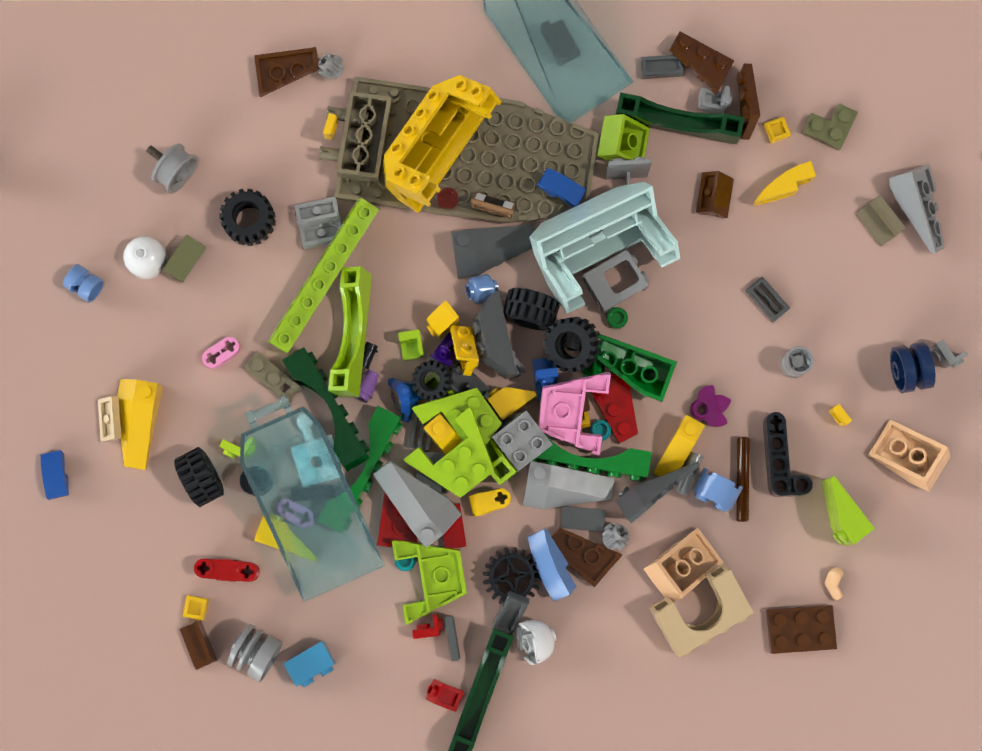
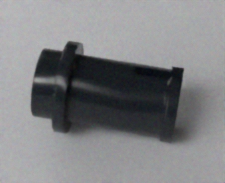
M367 341L364 349L363 368L369 370L375 353H378V346Z

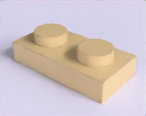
M118 396L98 399L101 442L121 439Z

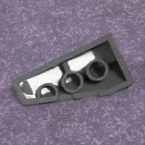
M535 225L478 228L451 232L458 278L481 275L485 271L532 249L530 236L535 231Z
M697 461L638 484L631 489L626 487L617 494L620 498L616 503L628 521L632 523L653 506L657 500L665 496L674 486L697 469L700 464Z

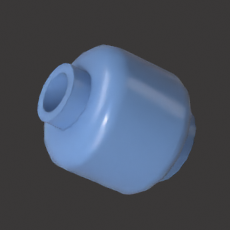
M488 274L472 277L465 286L466 295L475 304L484 303L490 294L498 291L497 281L493 280Z

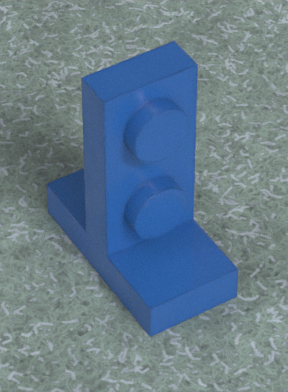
M546 358L532 360L538 403L541 402L543 386L556 384L559 376L558 368H554L552 366L553 362H548Z

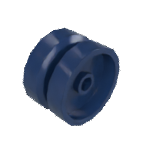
M925 342L913 343L909 348L903 345L891 349V372L894 383L900 393L913 392L916 387L920 390L934 387L936 378L935 365L931 351Z

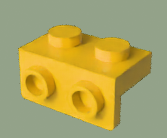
M452 325L450 331L456 359L460 360L462 374L471 376L479 362L472 327Z

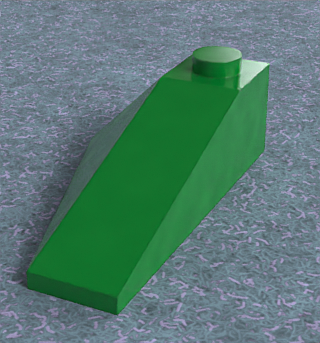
M600 334L598 340H602V345H599L601 353L597 354V360L641 395L663 402L677 361Z

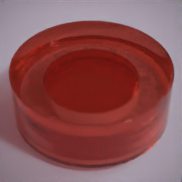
M444 188L438 193L437 200L441 208L451 210L457 206L459 197L454 189Z

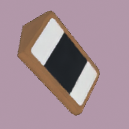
M476 192L472 198L471 207L512 218L515 203Z

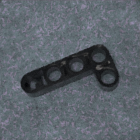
M773 412L763 420L768 490L774 497H792L808 494L813 488L812 480L805 475L790 476L786 419L780 412ZM773 418L775 421H778L779 424L777 426L770 424ZM772 439H778L780 441V449H774L772 447ZM774 460L781 461L783 465L781 471L774 469ZM798 480H802L805 483L806 488L804 491L797 489L796 483ZM777 481L784 484V491L782 493L775 489Z

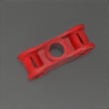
M204 558L199 559L194 565V572L198 577L216 579L217 581L253 582L260 575V569L255 563L238 560ZM206 564V566L210 567V570L204 572L201 570V566ZM250 566L254 573L249 575L248 578V575L244 574V570H247Z

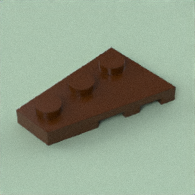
M679 31L669 50L686 67H691L698 74L697 78L702 82L705 81L712 88L711 91L715 95L718 93L734 62L733 59Z
M316 47L254 55L260 98L319 70Z
M744 63L741 71L737 74V84L739 85L740 117H745L741 140H749L759 120L760 109L752 64Z
M559 528L552 536L568 565L593 587L601 581L623 555L562 528Z

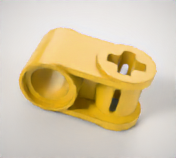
M503 488L468 496L474 517L505 508L511 502L510 493ZM502 492L503 495H507L508 499L504 500L505 504H501L499 501L496 502L495 498L498 497V493Z

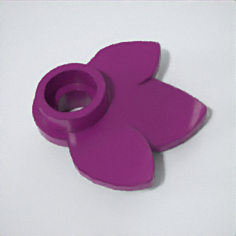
M713 385L703 387L698 393L697 400L690 406L691 416L696 420H704L712 427L724 426L728 422L722 413L729 407L731 399L723 395H715ZM698 406L704 408L703 414L697 412Z

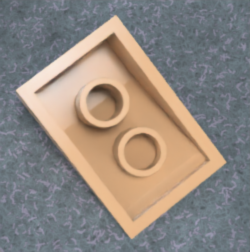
M892 420L888 422L868 454L869 457L906 481L928 492L951 457L947 446Z
M697 527L644 568V571L664 598L668 597L672 602H675L688 594L706 578L705 574L720 566L723 561Z

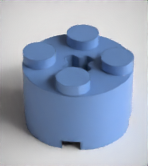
M703 468L692 490L696 492L694 496L706 503L708 499L715 502L714 507L723 512H727L728 509L732 510L743 487L738 485L736 489L734 488V482L714 472L708 475L706 474L708 469Z

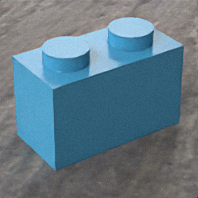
M321 641L283 664L295 686L302 685L304 688L314 682V676L321 673L323 677L334 670L332 666L337 663L325 642Z

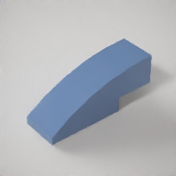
M544 528L529 535L528 541L534 562H537L535 564L536 568L540 570L538 572L553 602L570 595L577 586L565 569L568 562L547 529Z

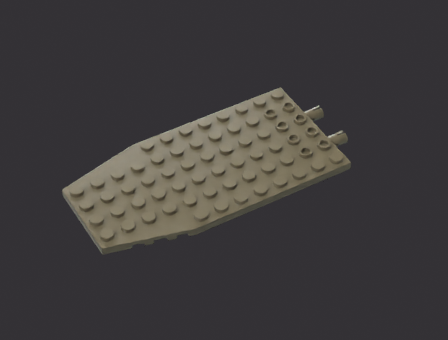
M355 77L353 90L350 91L346 109L327 107L326 119L328 114L331 113L337 116L338 121H344L341 147L335 149L321 146V152H319L320 160L337 161L338 163L336 170L338 178L334 195L336 199L356 202L359 198H363L373 205L412 210L397 200L386 188L383 160L384 154L431 88ZM499 98L501 104L496 105L490 113L492 117L490 119L484 118L439 183L438 187L441 191L439 193L436 192L429 201L431 205L429 207L424 205L420 212L499 224L551 219L572 207L557 196L551 197L537 186L543 173L549 168L573 180L586 189L578 205L588 201L599 133L578 124L564 121L563 118L558 116L554 117L541 109L527 106L526 103ZM478 192L515 203L512 218L472 208L471 201L474 194Z

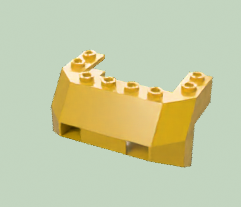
M462 75L455 76L431 87L384 154L385 185L397 200L418 214L424 205L427 207L431 205L429 201L436 192L439 193L441 191L438 185L484 118L490 119L492 117L490 113L495 106L501 104V100L492 88Z

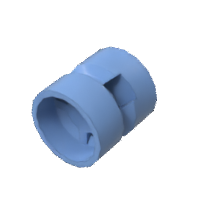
M76 264L64 278L63 286L73 293L78 292L80 298L91 303L101 292L104 280L95 274L89 275V270L80 264Z

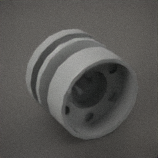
M249 624L235 640L230 650L227 665L233 667L239 660L236 668L238 671H241L246 664L250 665L247 676L260 683L277 658L283 641L269 635L262 642L260 640L263 630L259 629L252 636L256 626Z

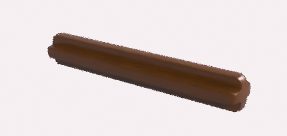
M739 437L737 439V487L738 485L743 487L737 499L736 520L738 522H747L749 520V437Z

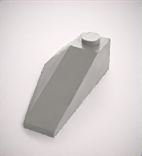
M927 164L890 177L889 187L930 252L933 254L944 249L941 223L936 220V212L939 208L938 203L933 201L932 192L936 191L930 165Z
M389 461L373 473L410 529L425 547L443 536L462 514L446 495L438 493L430 485L419 481L411 473L392 461Z
M531 461L523 506L550 509L611 500L615 478Z

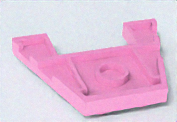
M610 372L543 386L538 426L543 433L562 441L565 440L578 448H584L595 455H600L602 435L580 433L586 392L608 394L611 378Z

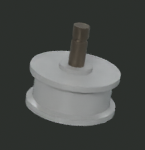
M180 143L172 146L164 154L152 145L146 150L148 154L158 160L152 172V180L155 183H162L169 194L177 192L193 175L199 161L198 156L188 154L185 151V147Z

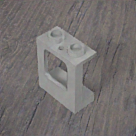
M627 249L582 276L584 284L603 315L638 292L647 290L649 286L647 275L644 271L640 272L637 267L638 261L633 253L629 254ZM626 261L638 282L616 294L604 278V273Z

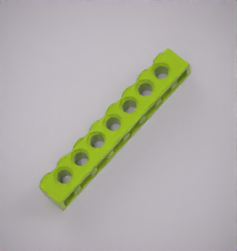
M359 198L267 342L288 354L379 211L378 208L363 198Z

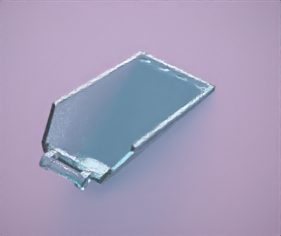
M483 0L484 12L552 110L558 117L563 118L564 121L574 122L634 82L577 0Z
M286 395L280 397V400L256 411L250 410L246 412V417L252 429L241 434L240 465L303 601L310 600L384 567L385 564L322 425L305 407L293 410ZM282 408L285 409L286 414L258 425L257 419Z

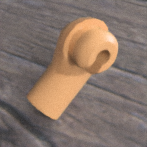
M839 567L831 569L825 580V586L834 601L844 596L838 586L844 575L843 570Z

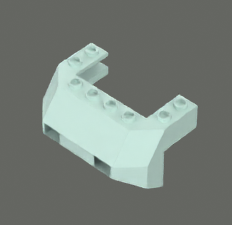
M646 182L615 187L542 222L530 236L533 252L545 281L566 314L585 305L584 300L580 296L583 294L582 288L573 277V274L642 241L661 268L680 259L678 241L657 215L653 186Z

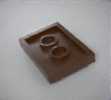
M833 605L766 610L770 654L837 649Z

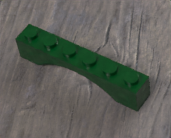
M622 92L619 95L615 114H625L648 127L736 145L741 138L745 118L725 113H697L678 110L657 104L641 96Z
M303 347L282 359L295 383L316 392L327 403L335 426L333 450L345 470L348 472L370 459L366 453L370 450L365 441H359L356 436L359 433L353 421L349 423L346 419V416L349 414L344 405H338L335 400L338 396L328 391V386L325 383L328 378L323 369L318 370L315 366L318 361L313 352L308 353Z
M493 628L448 751H472L514 636Z

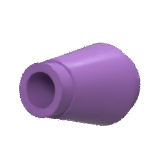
M367 370L361 378L360 396L354 398L364 403L372 399L379 377L376 372Z

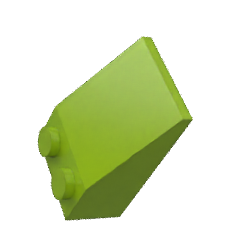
M835 476L822 481L834 539L844 546L856 544L875 528Z

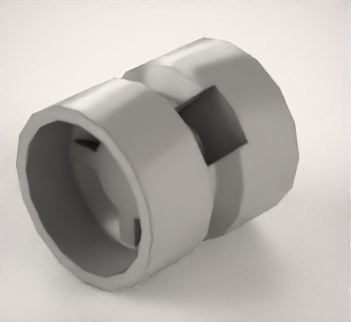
M797 346L782 357L780 367L786 376L798 378L812 368L814 358L807 348Z

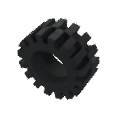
M436 360L422 362L420 366L415 368V373H412L414 380H411V384L415 386L413 390L417 391V395L419 397L422 396L423 399H440L446 396L447 392L452 389L450 386L453 384V380H451L453 374L449 372L450 368L445 366L443 362ZM429 372H435L440 377V383L434 389L429 388L425 383V377Z

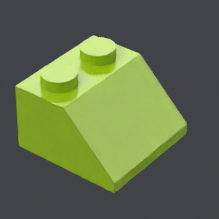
M625 114L605 116L597 156L606 161H612L616 158L633 160L636 157L645 158L650 128Z

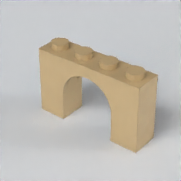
M725 564L705 574L717 598L716 610L706 622L697 625L685 623L675 604L668 597L649 608L669 646L678 658L689 655L694 648L709 643L711 638L727 632L731 626L746 621L753 614L732 571Z

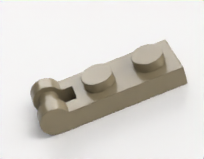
M258 351L243 366V368L288 405L292 402L291 398L296 392L299 393L302 390L297 383ZM287 384L290 388L284 393L281 389Z

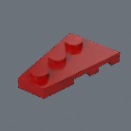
M613 374L610 378L608 394L591 392L606 422L610 425L618 444L636 436L638 429L630 385L616 374Z
M384 491L376 546L393 548L392 540L418 543L417 536L410 529Z

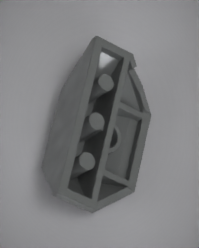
M494 291L486 298L472 319V331L476 335L477 354L480 355L481 361L504 379H508L517 373L499 291Z

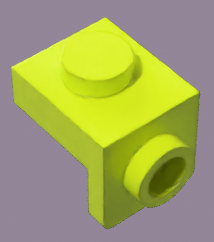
M248 437L243 448L224 439L219 447L224 449V455L232 459L238 456L246 460L247 456L251 457L256 446L253 445L255 441Z

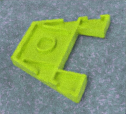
M478 388L420 404L412 408L422 424L442 412L462 441L468 436L454 419L468 407L473 409L485 444L489 442L502 424Z
M468 407L454 419L468 437L435 464L420 446L403 459L406 463L460 498L495 471L471 407Z
M392 540L395 561L418 557L425 600L403 604L406 625L467 594L460 549L435 545L425 547L421 543Z

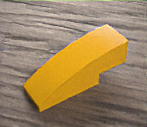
M808 161L797 165L774 179L756 198L754 205L759 206L794 196L799 190V185L812 182L816 177L812 162Z

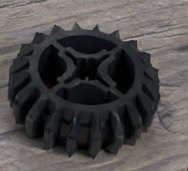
M513 547V554H509L508 548H504L505 555L502 556L500 551L496 552L499 557L497 560L490 556L489 559L493 562V565L485 564V567L490 569V573L483 572V576H489V580L483 581V584H491V587L486 589L487 593L492 590L495 591V594L491 597L493 600L499 595L501 596L499 604H502L507 596L495 585L501 582L508 583L513 593L526 597V594H529L531 597L535 596L530 590L532 588L539 590V586L534 585V581L540 582L541 578L535 577V574L540 570L533 569L537 562H529L532 558L531 554L524 558L525 550L522 549L520 555L516 554L517 548ZM511 558L522 561L529 570L517 571L513 566ZM505 560L506 573L494 577L495 568L500 562ZM509 565L514 573L523 574L515 579V588H513V583H510V580H501V578L509 575ZM530 576L529 585L519 594L518 581L521 578Z

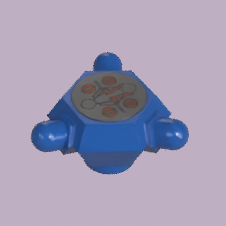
M390 378L388 385L391 387L392 400L396 409L402 413V421L408 423L411 420V414H413L412 408L417 406L418 400L423 399V397L417 395L418 392L413 390L415 386L411 382Z

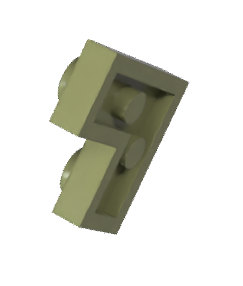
M839 103L830 121L811 113L802 133L840 150L858 112Z

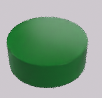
M619 307L612 308L606 317L607 324L612 329L623 328L628 321L626 311Z

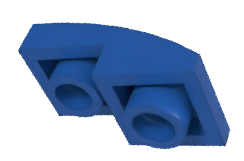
M549 168L545 170L537 184L553 198L557 196L572 208L578 206L586 191L585 188L573 180Z
M59 450L41 454V471L46 498L51 500L68 496L69 480L68 475L65 473L64 453Z

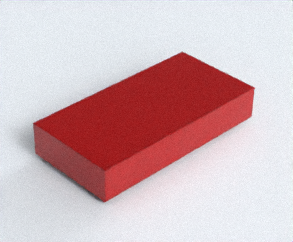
M459 503V504H454V505L458 508V510L461 512L460 503ZM462 514L443 535L445 547H467Z

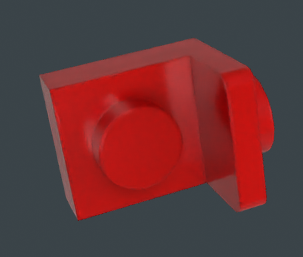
M432 614L434 623L432 628H430V624L417 625V630H412L413 639L440 636V631H444L442 617L438 618V614Z
M433 679L427 688L426 700L456 712L464 691Z

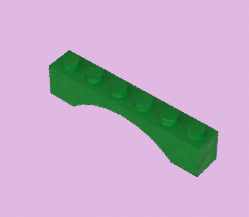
M377 406L368 423L370 433V451L368 456L370 459L367 460L364 470L357 481L346 492L326 503L318 522L343 534L344 530H349L353 522L350 519L354 511H359L363 500H361L363 493H368L373 484V481H371L373 473L382 467L383 462L381 459L384 453L388 455L393 446L391 440L394 434L398 435L402 429L401 417Z
M546 435L553 445L532 460L533 462H536V460L544 461V464L554 466L562 464L566 465L565 468L573 470L585 468L587 473L599 474L600 471L608 472V476L614 478H621V475L630 476L629 480L642 482V478H648L652 452L630 448L612 457L599 459L584 458L563 450Z

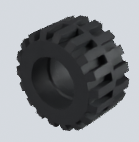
M248 188L247 192L243 189H239L238 194L232 192L230 199L225 198L224 202L226 204L221 205L220 210L222 213H219V218L222 221L220 223L225 232L234 242L237 241L240 245L247 243L248 246H253L254 242L258 245L261 244L260 240L263 238L266 241L269 238L268 233H273L274 229L272 227L276 224L274 219L276 217L275 212L265 195L262 196L261 192L257 190L253 192L252 189ZM255 208L259 211V219L254 225L250 227L237 225V216L242 210Z
M512 288L508 291L503 311L505 319L514 324L534 330L548 331L550 330L549 327L555 324L560 303L553 297L538 291Z
M581 317L560 319L549 327V331H546L545 336H547V339L543 340V345H546V349H543L544 354L548 353L549 357L546 359L548 362L552 361V366L554 368L559 367L560 371L576 372L588 368L598 359L597 354L601 353L599 345H602V340H598L600 333L594 330L596 326L589 324L587 319H581ZM568 332H574L581 339L582 350L577 357L567 354L563 347V340Z
M197 447L174 460L175 470L185 491L198 507H202L224 495V488L219 475L209 457L201 448Z

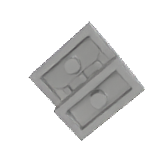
M336 197L294 205L304 250L330 244L342 225Z

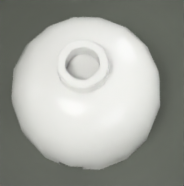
M140 236L127 244L123 259L126 268L132 275L140 279H151L157 277L167 264V253L159 241L151 237Z
M532 619L519 623L520 627L516 628V638L520 651L524 648L527 656H524V659L530 665H536L547 660L552 655L555 646L556 634L554 630L550 629L547 624L540 620Z

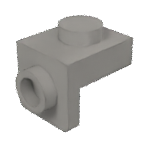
M725 86L722 92L718 91L716 95L711 89L701 88L699 91V110L723 113L731 105L732 95H730L729 86Z
M944 340L930 347L933 357L944 368L950 365L953 368L964 362L962 358L968 355L964 351L954 356Z

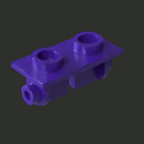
M451 333L446 335L430 356L439 362L445 363L448 367L456 359Z

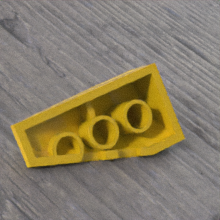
M120 379L117 396L120 406L124 467L141 470L147 469L163 386L158 383Z

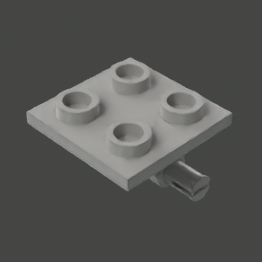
M636 157L633 160L616 158L608 161L605 175L606 180L625 179V185H629L630 178H646L650 170L651 159Z
M519 411L512 418H507L506 422L497 429V433L492 436L518 471L553 445L527 411H524L522 414Z

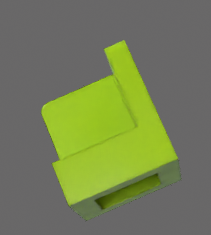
M419 329L398 333L404 361L424 358Z

